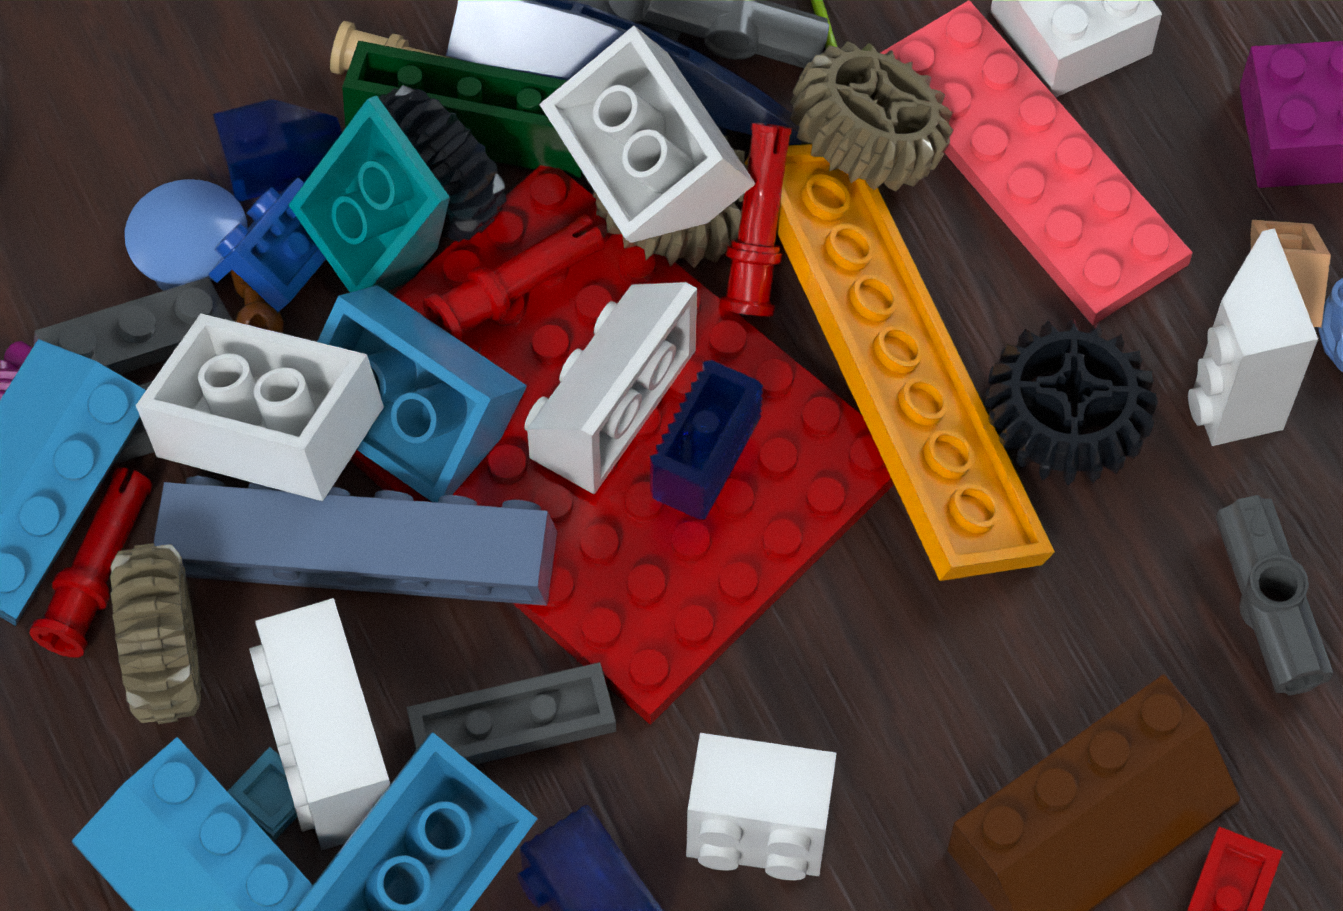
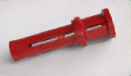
M752 123L747 171L756 184L743 195L738 238L732 239L731 244L727 246L726 256L731 258L727 296L720 298L719 308L746 315L773 316L775 305L770 302L774 267L782 262L783 255L780 252V246L775 245L792 128L774 124H767L766 126L763 123Z
M582 214L572 223L492 270L486 267H476L467 274V281L441 296L432 293L425 297L423 308L426 317L462 342V334L489 318L493 321H498L505 317L510 309V302L594 252L601 251L604 248L603 236L597 226L587 231L586 228L592 225L593 220L589 216Z
M117 468L114 471L112 481L71 567L64 568L55 575L52 582V588L55 593L42 619L33 621L29 632L30 636L40 646L51 652L71 658L83 656L88 646L85 635L96 612L105 609L109 602V587L106 583L111 574V564L118 551H122L145 499L153 488L151 481L135 470L129 482L126 481L129 474L128 468Z

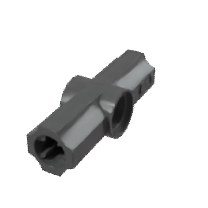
M646 0L643 10V21L705 39L706 47L714 54L723 58L739 60L758 54L805 68L808 62H812L815 55L822 54L830 25L827 18L767 0Z
M1259 495L1237 499L1233 504L1218 511L1216 522L1242 594L1239 602L1240 615L1245 623L1255 632L1275 693H1286L1288 696L1309 692L1313 688L1329 682L1333 675V670L1306 597L1309 587L1308 576L1302 565L1292 558L1272 499H1264ZM1272 588L1278 590L1285 596L1287 601L1276 602L1270 600L1263 595L1260 589Z

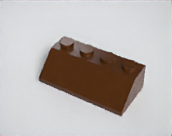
M1163 674L955 821L947 851L996 911H1092L1238 805L1240 797L1208 724L1166 675Z

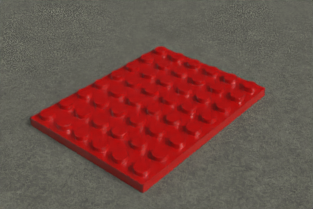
M540 165L506 195L507 201L503 204V209L494 217L495 221L482 233L477 232L469 240L454 241L393 296L426 317L423 308L424 298L432 293L441 296L467 281V274L476 267H486L492 270L572 223L582 214L589 216L593 220L592 225L586 228L587 231H590L595 226L599 228L604 240V248L601 251L594 252L510 302V309L502 319L493 321L489 318L462 334V342L527 385L502 438L453 495L473 499L477 502L478 506L502 507L503 502L507 500L529 501L539 505L541 510L548 511L557 530L548 605L512 604L583 666L600 662L606 686L651 725L894 485V482L866 422L859 412L738 313L720 309V299L674 262L670 267L666 257L653 254L646 260L644 249L639 246L624 248L623 235L607 233L606 219L596 215V198L563 170ZM687 282L696 287V351L596 493L592 494L530 459L528 433L525 430L527 416L539 398L545 396L549 399L561 383L559 380L560 373L570 354L577 348L584 351L595 336L594 327L604 307L611 301L618 304L629 287L634 284ZM358 450L351 457L350 461L383 490L406 493L412 496L414 501L431 502Z

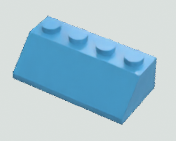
M40 339L35 343L0 400V617L15 626L18 624L141 422L136 404L146 391L95 360Z
M432 732L423 741L294 911H470L538 818Z

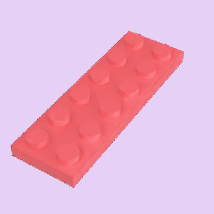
M970 0L880 52L881 54H887L892 50L895 59L904 64L913 62L912 69L916 73L931 77L929 87L945 94L942 105L952 112L949 125L952 127L953 132L949 137L950 143L944 153L1092 325H1095L1189 265L1193 252Z

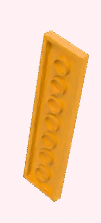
M812 144L788 146L776 232L939 581L1043 565L1055 551L1004 446L999 441V436L994 426L988 420L989 415L879 189H871L867 182L860 178L850 183L848 174L839 169L829 171L830 163L825 158L810 156ZM749 157L745 161V165H748Z

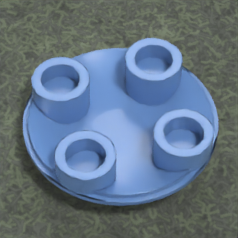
M177 180L153 189L134 206L126 222L125 245L130 259L139 271L156 281L157 286L165 291L207 277L212 281L213 279L207 274L222 258L214 250L215 247L238 223H241L246 229H248V224L242 206L224 188L203 180Z

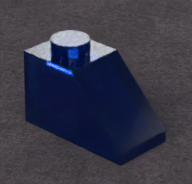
M275 99L213 114L222 156L234 197L238 202L260 197L271 186L277 192L283 191L297 177L305 183L342 134L338 117Z

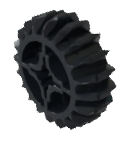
M403 85L398 89L394 88L386 96L381 95L379 97L380 101L450 197L441 236L460 242L463 239H471L477 232L482 233L495 221L494 217L503 209V204L507 201L504 181L496 173L498 171L497 164L489 159L485 153V146L478 143L472 135L471 129L466 128L458 120L456 113L448 112L442 106L440 100L430 99L422 90H414Z
M1074 317L1066 324L1065 331L1058 332L1052 323L1047 320L1041 326L1039 336L1025 329L1019 335L1017 346L1007 344L1001 351L999 363H995L991 367L988 378L990 388L986 389L984 399L986 409L990 410L989 423L994 426L996 432L1001 433L999 437L1000 443L1006 451L1019 449L1016 458L1019 469L1028 466L1034 461L1040 465L1039 475L1042 481L1051 475L1052 470L1063 471V478L1067 486L1075 481L1077 471H1083L1094 484L1097 479H1100L1103 467L1117 474L1123 468L1126 457L1135 459L1141 452L1143 446L1142 439H1146V437L1151 435L1154 425L1152 415L1157 407L1156 393L1151 392L1154 382L1152 371L1140 370L1142 363L1140 350L1122 353L1125 343L1122 334L1109 341L1101 338L1102 329L1099 322L1090 329L1089 333L1080 332ZM1061 369L1052 376H1038L1047 371ZM1037 376L1036 382H1030L1031 379ZM1067 386L1070 387V400L1073 401V406L1076 410L1074 417L1071 415V403L1068 402L1066 394ZM1105 421H1114L1100 431L1081 435L1082 430L1088 427L1104 426Z

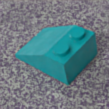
M374 96L366 100L288 206L349 292L375 285L389 291L409 282L438 249L450 197L378 96Z

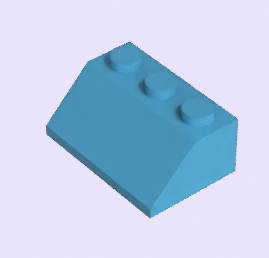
M378 285L339 295L317 341L367 354L384 408L356 450L431 502L438 503L439 497L453 495L499 442L527 385Z
M178 737L124 782L72 840V844L133 911H294L313 886Z

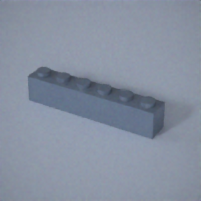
M194 476L187 478L186 484L164 482L154 543L155 546L173 545L182 557L183 567L188 578L547 606L557 530L548 511L541 510V507L535 503L523 500H507L503 502L502 507L478 506L477 502L473 499L457 495L441 496L437 503L414 501L413 497L406 493L390 490L378 491L375 493L374 498L350 496V493L344 489L332 487L325 499L320 501L252 482L249 483L248 488L225 487V484L219 480Z

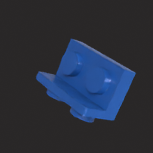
M297 177L280 194L271 186L246 212L254 220L248 229L241 223H238L215 247L214 250L222 258L207 275L217 283L228 272L233 270L277 312L283 309L326 260L288 206L304 182Z

